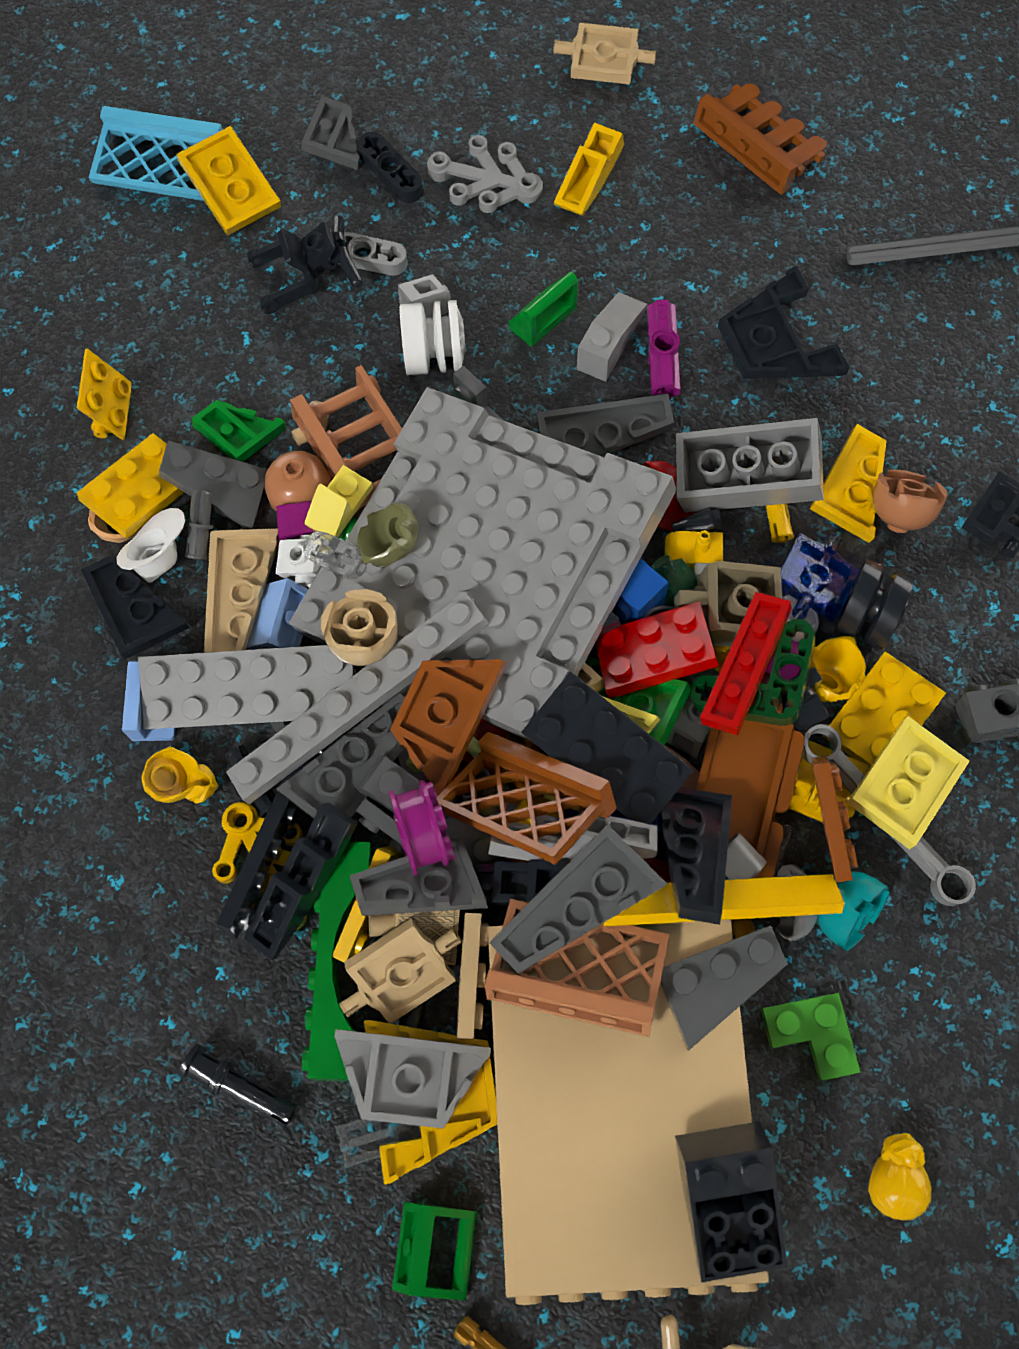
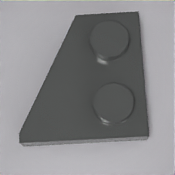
M321 96L302 140V151L358 170L359 154H357L351 106Z

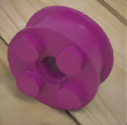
M423 780L419 781V788L395 795L393 790H389L388 793L394 810V820L413 876L418 875V868L440 861L444 866H448V861L454 860L455 855L449 836L442 838V836L446 835L445 829H447L442 808L438 804L432 782L425 784Z

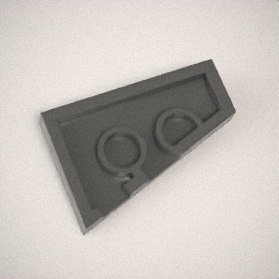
M168 440L159 469V476L191 497L193 490L210 491L212 493L211 506L214 508V511L224 518L227 516L241 525L243 530L253 529L265 486V474L268 469Z

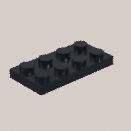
M571 671L521 731L524 736L550 757L609 780L616 810L631 821L651 824L693 771L691 767Z

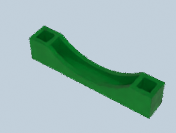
M348 842L341 858L314 902L315 913H320L319 928H313L311 936L312 951H317L316 967H310L308 976V988L314 991L313 1006H307L305 1015L306 1030H311L310 1047H304L302 1054V1070L308 1071L307 1078L313 1081L349 1082L335 1039V1029L355 1030L346 1013L344 1014L340 1007L342 1000L338 986V959L333 958L332 955L356 900L349 876L369 869L375 854L371 842Z

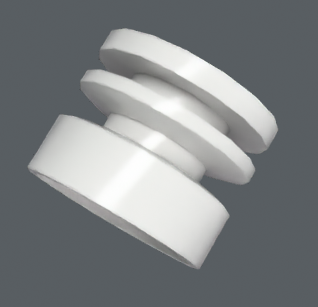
M448 300L449 316L441 317L440 301L434 302L433 317L426 318L422 303L400 304L401 335L407 376L428 374L430 358H437L441 373L446 372L445 357H453L454 372L462 367L466 352L464 325L456 300Z

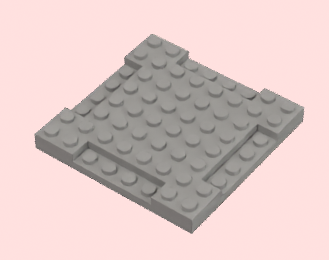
M426 387L393 444L398 452L332 565L323 563L289 624L300 634L323 645H327L321 631V616L327 605L333 600L336 604L340 599L346 598L345 593L348 591L368 589L381 593L386 597L387 602L393 606L398 620L396 644L462 593L466 592L489 624L441 661L501 659L508 662L482 719L532 742L521 731L570 671L578 676L602 631L606 619L617 603L677 489L673 477L610 453H607L605 457L593 454L492 417L481 406ZM395 502L408 505L418 522V538L412 551L403 559L385 568L373 566L371 563H363L362 554L357 544V537L360 527L368 525L367 514L385 509Z

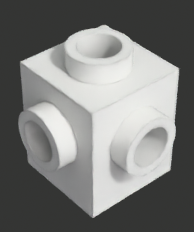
M301 535L300 539L280 540L276 574L309 588L323 563L332 565L334 561L333 549L321 542L320 537L314 535Z

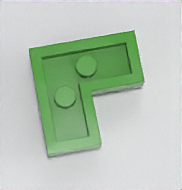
M839 993L766 1007L760 1010L770 1049L809 1042L819 1081L861 1073Z

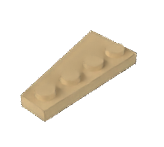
M278 528L210 531L204 653L247 649L280 541Z

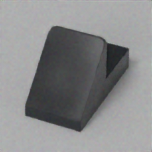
M815 667L809 671L800 715L792 723L795 731H803L829 717L827 710L815 692L823 680ZM797 675V676H795V677H793V678H791V679H789V680L796 679L799 675ZM782 689V703L785 710V708L791 707L788 704V691Z

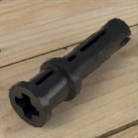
M198 1043L193 1046L180 1067L179 1076L182 1078L189 1076L207 1086V1092L210 1094L219 1095L222 1093L255 1113L271 1120L282 1129L287 1127L297 1109V1105L277 1096L270 1090L234 1071L232 1062L228 1060L222 1062L204 1052V1046Z

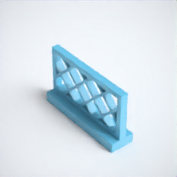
M108 106L102 107L100 118L103 121V127L89 174V179L92 183L204 201L197 189L188 188L186 182L190 180L188 175L184 173L180 176L175 166L180 164L177 155L169 160L164 150L174 144L181 145L185 150L187 147H191L222 131L221 124ZM111 135L123 136L126 142L113 150H110L108 147ZM144 140L153 141L155 146L141 155L134 147ZM132 149L137 158L121 166L117 157ZM161 153L166 162L151 171L145 162ZM114 160L119 168L109 175L100 174L102 166ZM140 165H143L148 174L138 180L130 179L127 175ZM172 169L177 178L167 185L160 184L156 178Z

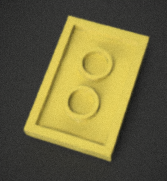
M907 716L896 728L847 801V804L910 850L919 842L966 768L969 760Z

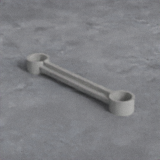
M823 724L811 727L803 735L805 739L802 752L803 758L811 763V758L818 757L811 752L808 746V740L811 735L820 733L827 736L833 748L831 755L827 758L830 764L836 763L839 768L842 785L852 795L864 775L840 750L841 739L835 729ZM923 837L910 850L894 839L931 879V892L939 903L946 906H956L969 901L973 897L976 884L974 877L967 869L956 865L949 866ZM946 873L958 875L964 883V894L957 900L949 898L942 890L941 880Z

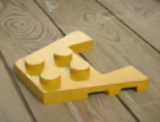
M373 1020L364 1021L365 1033L489 1047L486 1040L457 1038V1035ZM490 1056L484 1061L472 1080L471 1086L464 1097L460 1099L454 1109V1113L444 1128L419 1126L421 1135L419 1138L379 1144L384 1185L398 1180L402 1175L427 1164L431 1159L451 1148H456L498 1124Z

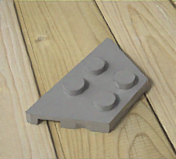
M335 1029V1039L361 1119L444 1128L454 1113L455 1107L466 1094L472 1084V1080L491 1052L490 1047Z

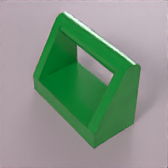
M568 272L552 283L509 320V329L529 346L533 347L577 309L578 279L573 272Z
M404 1202L392 1290L408 1296L466 1300L477 1211ZM435 1216L460 1218L451 1288L426 1285Z

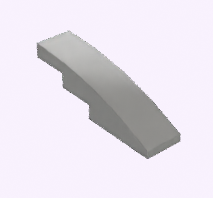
M579 809L578 816H580L585 810ZM547 815L536 817L537 826L559 821V818ZM599 815L560 861L570 862L607 824L642 859L653 858L657 853V826L609 816L607 819ZM520 822L508 824L509 829L513 831L531 828V825ZM562 832L539 837V841L541 844L552 848L562 837ZM491 835L488 854L527 861H546Z

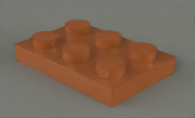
M826 755L811 758L832 870L836 883L853 880L851 869L858 868L851 838L845 839L843 830L850 829L846 805L844 806L843 801L837 802L835 791L843 790L839 768L836 763L830 764Z

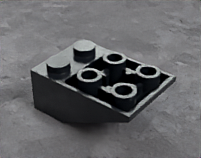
M760 1121L676 1135L680 1175L701 1283L788 1268L773 1148Z

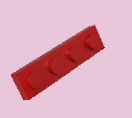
M755 592L700 716L702 725L739 735L791 613V601Z

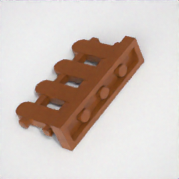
M736 84L731 88L730 94L721 100L718 97L713 98L710 94L700 98L693 124L780 195L790 189L795 175L799 177L804 173L806 165L814 160L820 163L825 158L826 154L824 151L827 146L825 139L813 136L807 140L801 135L804 129L803 122L795 118L789 119L786 122L779 117L782 111L781 105L775 101H768L764 104L759 102L757 99L760 89L754 84H745L742 87ZM747 107L752 110L743 117L738 114ZM768 125L775 128L765 135L760 132ZM790 143L797 146L788 153L782 149Z

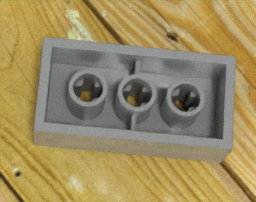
M818 418L676 433L677 500L685 513L698 512L710 508V510L824 500L822 435Z

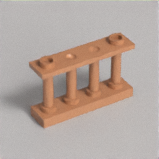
M362 365L355 368L356 386L316 406L313 403L309 405L302 394L290 400L292 417L317 457L326 465L332 480L343 465L355 472L397 450L393 444L402 428L381 397L380 386L376 378L372 374L368 376ZM363 397L373 410L372 413L334 432L330 430L325 432L320 424L323 417ZM380 423L390 439L350 459L347 457L342 458L337 451L339 448L338 444ZM381 479L372 483L373 489L354 514V517H360Z

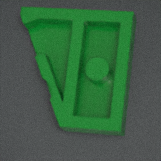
M218 400L191 418L192 426L229 458L244 462L286 430L285 421L281 418L275 417L274 421L257 417L256 411L246 408H235L232 404Z

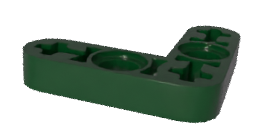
M793 619L785 624L777 643L769 683H760L755 695V702L750 707L745 720L787 726L798 719L815 648V633L809 622L802 619ZM797 632H802L804 639L799 641L798 654L792 653V637H795ZM787 664H794L801 669V673L796 679L786 680L779 674L781 668ZM703 675L692 682L690 696L694 707L698 711L703 712L707 701L702 700L700 693H705L707 688H713L718 676ZM783 689L788 691V704L791 708H785L784 713H777L776 706L774 705H780Z

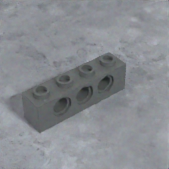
M1019 678L1005 681L1000 684V687L987 688V685L970 687L965 690V694L955 704L967 745L1019 736ZM995 704L1003 706L1007 715L999 713L995 708Z

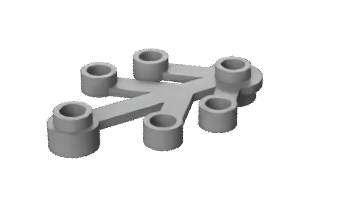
M475 135L470 138L469 152L473 157L477 158L483 169L453 162L443 152L433 153L427 161L428 175L436 182L446 181L451 175L477 181L467 186L462 183H455L450 187V201L454 205H463L468 199L479 195L480 209L485 213H491L497 207L515 199L525 204L533 203L543 191L541 178L536 174L526 173L517 159L516 146L510 142L502 143L498 147V159L502 164L507 165L513 176L501 173L487 151L486 138L481 135ZM498 186L507 188L497 194L491 191V189ZM487 200L492 201L491 203H485Z

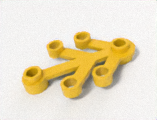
M246 802L231 804L222 815V827L228 835L220 859L214 864L212 873L223 884L231 883L237 876V868L234 865V861L241 842H244L248 852H250L257 836L256 832H259L265 819L259 817L257 810ZM240 816H246L247 823L242 827H237L235 825L236 819ZM297 823L287 828V830L290 828L297 829V835L293 839H286L285 835L283 837L285 844L288 846H294L297 839L303 838V831ZM283 850L278 860L273 859L268 870L270 874L269 882L272 875L277 873L273 864L285 866L291 852ZM225 865L230 866V874L226 877H220L219 870ZM307 915L305 916L297 930L305 924L307 920Z

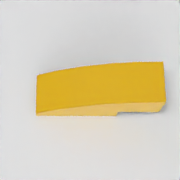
M597 123L593 124L584 146H579L554 200V205L581 216L584 215L604 185L624 146L622 133Z

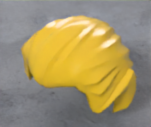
M852 636L832 638L823 641L814 648L810 669L815 667L823 679L815 691L822 702L828 701L830 703L851 699L853 693L860 689L866 677L865 659L856 645L855 638Z

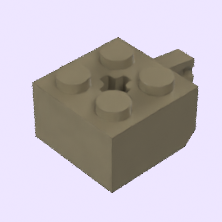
M725 561L709 563L697 577V586H695L694 591L680 590L677 593V596L674 597V609L700 601L712 644L715 646L731 647L755 592L782 599L781 567Z

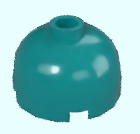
M851 871L853 880L836 883L845 903L843 912L819 914L817 919L821 931L845 951L852 949L865 936L858 932H861L869 922L872 925L875 923L890 893L887 891L889 887L862 872Z

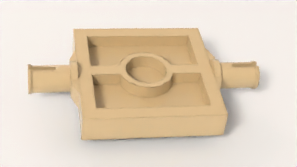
M579 23L578 34L573 39V42L555 40L554 54L571 55V78L630 84L632 70L637 62L654 65L656 51L638 49V29Z
M410 918L345 961L346 971L357 983L359 991L340 1002V1007L344 1014L346 1013V1016L350 1017L368 1004L370 1007L378 1010L388 1023L391 1024L455 982L454 973L445 963L443 954L459 943H462L458 933L452 928L433 941L424 935L412 918Z

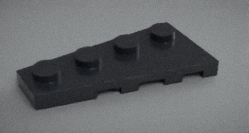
M680 787L658 814L678 918L720 925L723 909L732 795Z

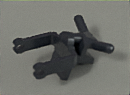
M335 215L332 218L331 231L329 225L322 222L302 239L300 235L292 234L282 228L277 232L279 240L260 249H252L247 253L248 261L252 262L254 268L262 267L266 263L284 255L286 263L302 271L305 276L299 282L270 295L263 296L260 299V305L262 309H265L266 314L275 313L280 307L313 293L318 287L316 279L323 274L324 269L327 268L331 271L335 268V264L340 263L353 287L358 288L363 283V279L350 257L348 248L344 247L346 244L344 238V218L340 215Z

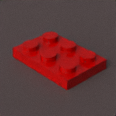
M700 601L623 624L599 636L595 642L605 690L609 699L719 666Z

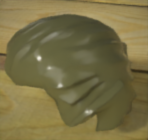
M395 502L385 509L367 514L368 525L360 527L357 537V544L362 554V562L385 568L403 559L412 551L418 538V522L408 505Z

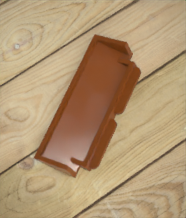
M781 700L780 705H774L776 706L777 713H783L784 710ZM745 720L738 736L715 728L710 730L696 790L732 795L729 839L740 833L767 861L765 866L753 878H772L775 874L784 835L782 826L774 822L776 812L784 813L790 808L805 744L803 734L795 731L793 724L778 726Z

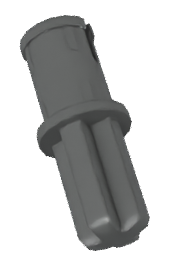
M197 489L192 492L189 522H185V526H188L185 553L187 558L207 560L209 530L213 529V525H209L212 493L210 491Z

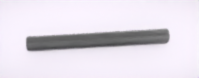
M1019 226L849 246L846 252L847 264L851 266L1019 246Z

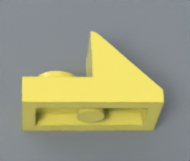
M343 465L328 487L321 483L317 486L304 522L305 525L334 543L373 489L372 482Z

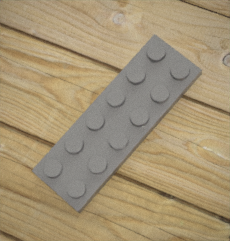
M327 645L138 657L143 729L294 721L355 675L356 666L338 659L332 654Z

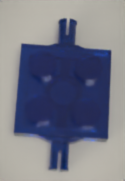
M799 533L781 565L782 591L797 600L791 612L794 618L799 613L797 619L804 620L811 608L833 622L842 611L860 569L844 560L837 553L838 546L842 540L838 536L834 541L837 535L835 533L827 536L825 544L815 542Z

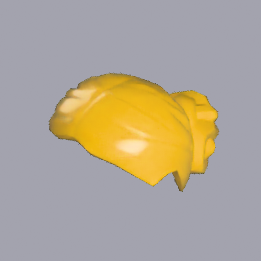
M171 746L156 752L147 760L141 777L144 791L155 801L172 803L184 798L193 801L195 804L202 803L218 789L215 776L206 765L198 764L190 754Z
M909 1133L896 1134L884 1139L881 1156L877 1158L868 1186V1192L873 1205L883 1215L896 1220L915 1219L926 1211L931 1202L932 1188L928 1174L923 1166L925 1164L923 1148Z

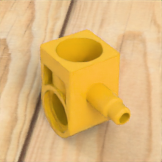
M706 530L701 532L676 531L665 537V572L668 575L691 577L694 563L723 561L722 532H708Z

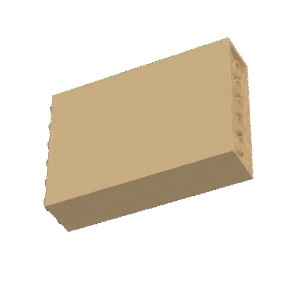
M731 919L721 920L720 925L699 921L631 925L670 934L664 967L733 940ZM503 926L488 927L489 942L502 930ZM601 932L590 939L601 956L619 946L613 934ZM623 936V938L625 939V941L631 939V938H628V937H624V936ZM641 941L631 947V949L643 965L657 956L659 944ZM489 943V960L491 969L496 950ZM585 943L565 953L576 970L595 960ZM625 952L606 962L617 980L636 969ZM560 957L540 968L546 978L558 982L570 975ZM504 959L502 969L516 972ZM600 966L581 977L587 988L595 991H600L611 984ZM654 968L647 971L651 979L653 977ZM535 972L530 974L531 976L538 977ZM641 976L622 986L630 999L643 1002L648 1001L650 989ZM575 981L572 982L571 984H569V985L578 986ZM661 984L650 1037L492 1000L506 1298L515 1297L516 1304L532 1305L541 1303V1296L558 1295L559 1302H579L585 1300L584 1293L600 1292L604 1300H618L628 1298V1291L630 1290L645 1291L646 1297H666L671 1295V1288L684 1287V1289H688V1294L705 1295L714 1293V1286L716 1285L729 1286L732 1292H753L758 1290L757 1283H768V1271L701 1283L675 1140L676 1135L752 1122L740 1006L687 1051ZM616 990L610 993L619 996Z

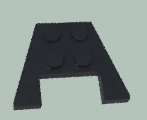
M797 266L788 270L786 276L776 282L774 280L768 284L765 290L755 298L750 297L719 319L718 328L743 379L843 376L848 373L849 365L837 343L805 353L781 307L782 304L807 296L809 288Z

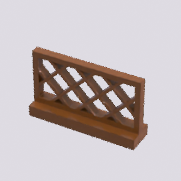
M487 732L478 741L481 752L437 796L438 804L441 806L443 813L555 865L599 815L608 819L616 809L609 780L490 732ZM485 766L496 771V775L475 779V776ZM515 781L525 784L524 788L504 792L503 784ZM494 786L498 787V794L477 798L478 790ZM471 792L470 801L458 804L451 802L456 796ZM547 793L556 797L554 801L534 805L533 797ZM527 799L528 807L507 812L506 803ZM500 805L501 814L485 818L479 815V810ZM575 807L585 809L580 816L568 819L564 817L563 810ZM558 812L559 821L537 826L536 817ZM530 819L531 828L518 831L509 829V823ZM562 832V837L552 848L541 844L539 841V837Z

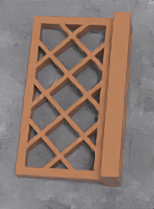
M510 899L503 928L528 904L527 902ZM603 924L520 973L502 969L504 958L496 951L492 968L488 970L485 981L487 999L650 1037L670 934L631 925L603 927ZM601 932L613 934L619 946L601 956L590 939ZM623 936H624V937L631 938V939L625 941V939L623 938ZM641 941L659 944L657 956L643 965L631 949V947ZM585 943L595 960L576 970L565 953ZM625 952L636 969L617 980L606 962ZM560 957L570 975L558 982L548 980L540 968ZM600 966L611 984L600 991L588 989L581 977ZM654 968L653 977L651 979L647 971ZM535 972L538 977L531 976L530 974ZM641 976L650 989L648 1001L643 1002L630 999L622 986ZM575 981L578 986L569 985V984H571L572 982ZM616 990L619 996L610 993Z

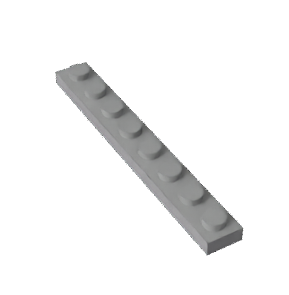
M466 592L462 593L397 642L381 661L365 666L227 770L226 773L242 800L248 804L252 803L413 682L422 661L442 660L486 627L489 622Z

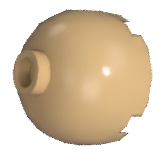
M360 589L346 592V598L340 599L336 604L334 600L331 601L321 616V631L328 648L338 659L355 666H366L381 661L392 650L397 640L398 620L393 606L387 602L385 596L372 590Z

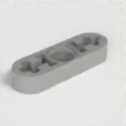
M344 231L346 241L344 247L348 248L356 268L392 276L399 275L406 270L408 265L406 250L400 243ZM359 248L371 250V253L366 257H358L354 254ZM393 256H397V257H398V258H394L392 262H391V261H388V260H391V259L393 258Z

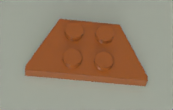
M501 659L428 660L421 662L390 731L400 745L407 748L409 758L416 768L421 769L428 780L432 782L436 795H439L452 782L508 662Z

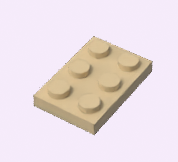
M478 913L464 914L456 1027L457 1038L473 1039L474 1029H482L483 1005L476 1002L477 988H484L486 963H480L478 959L479 947H487L488 923L481 922V914Z

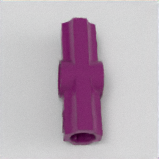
M656 300L653 304L647 306L649 343L647 360L650 365L651 396L668 394L670 400L672 397L680 394L678 357L680 339L677 334L676 305L668 300Z

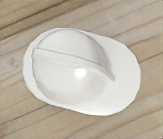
M169 508L154 515L136 536L120 550L117 556V564L122 569H134L148 583L153 582L160 575L171 569L177 561L175 539L183 529L185 523L184 513L178 508Z

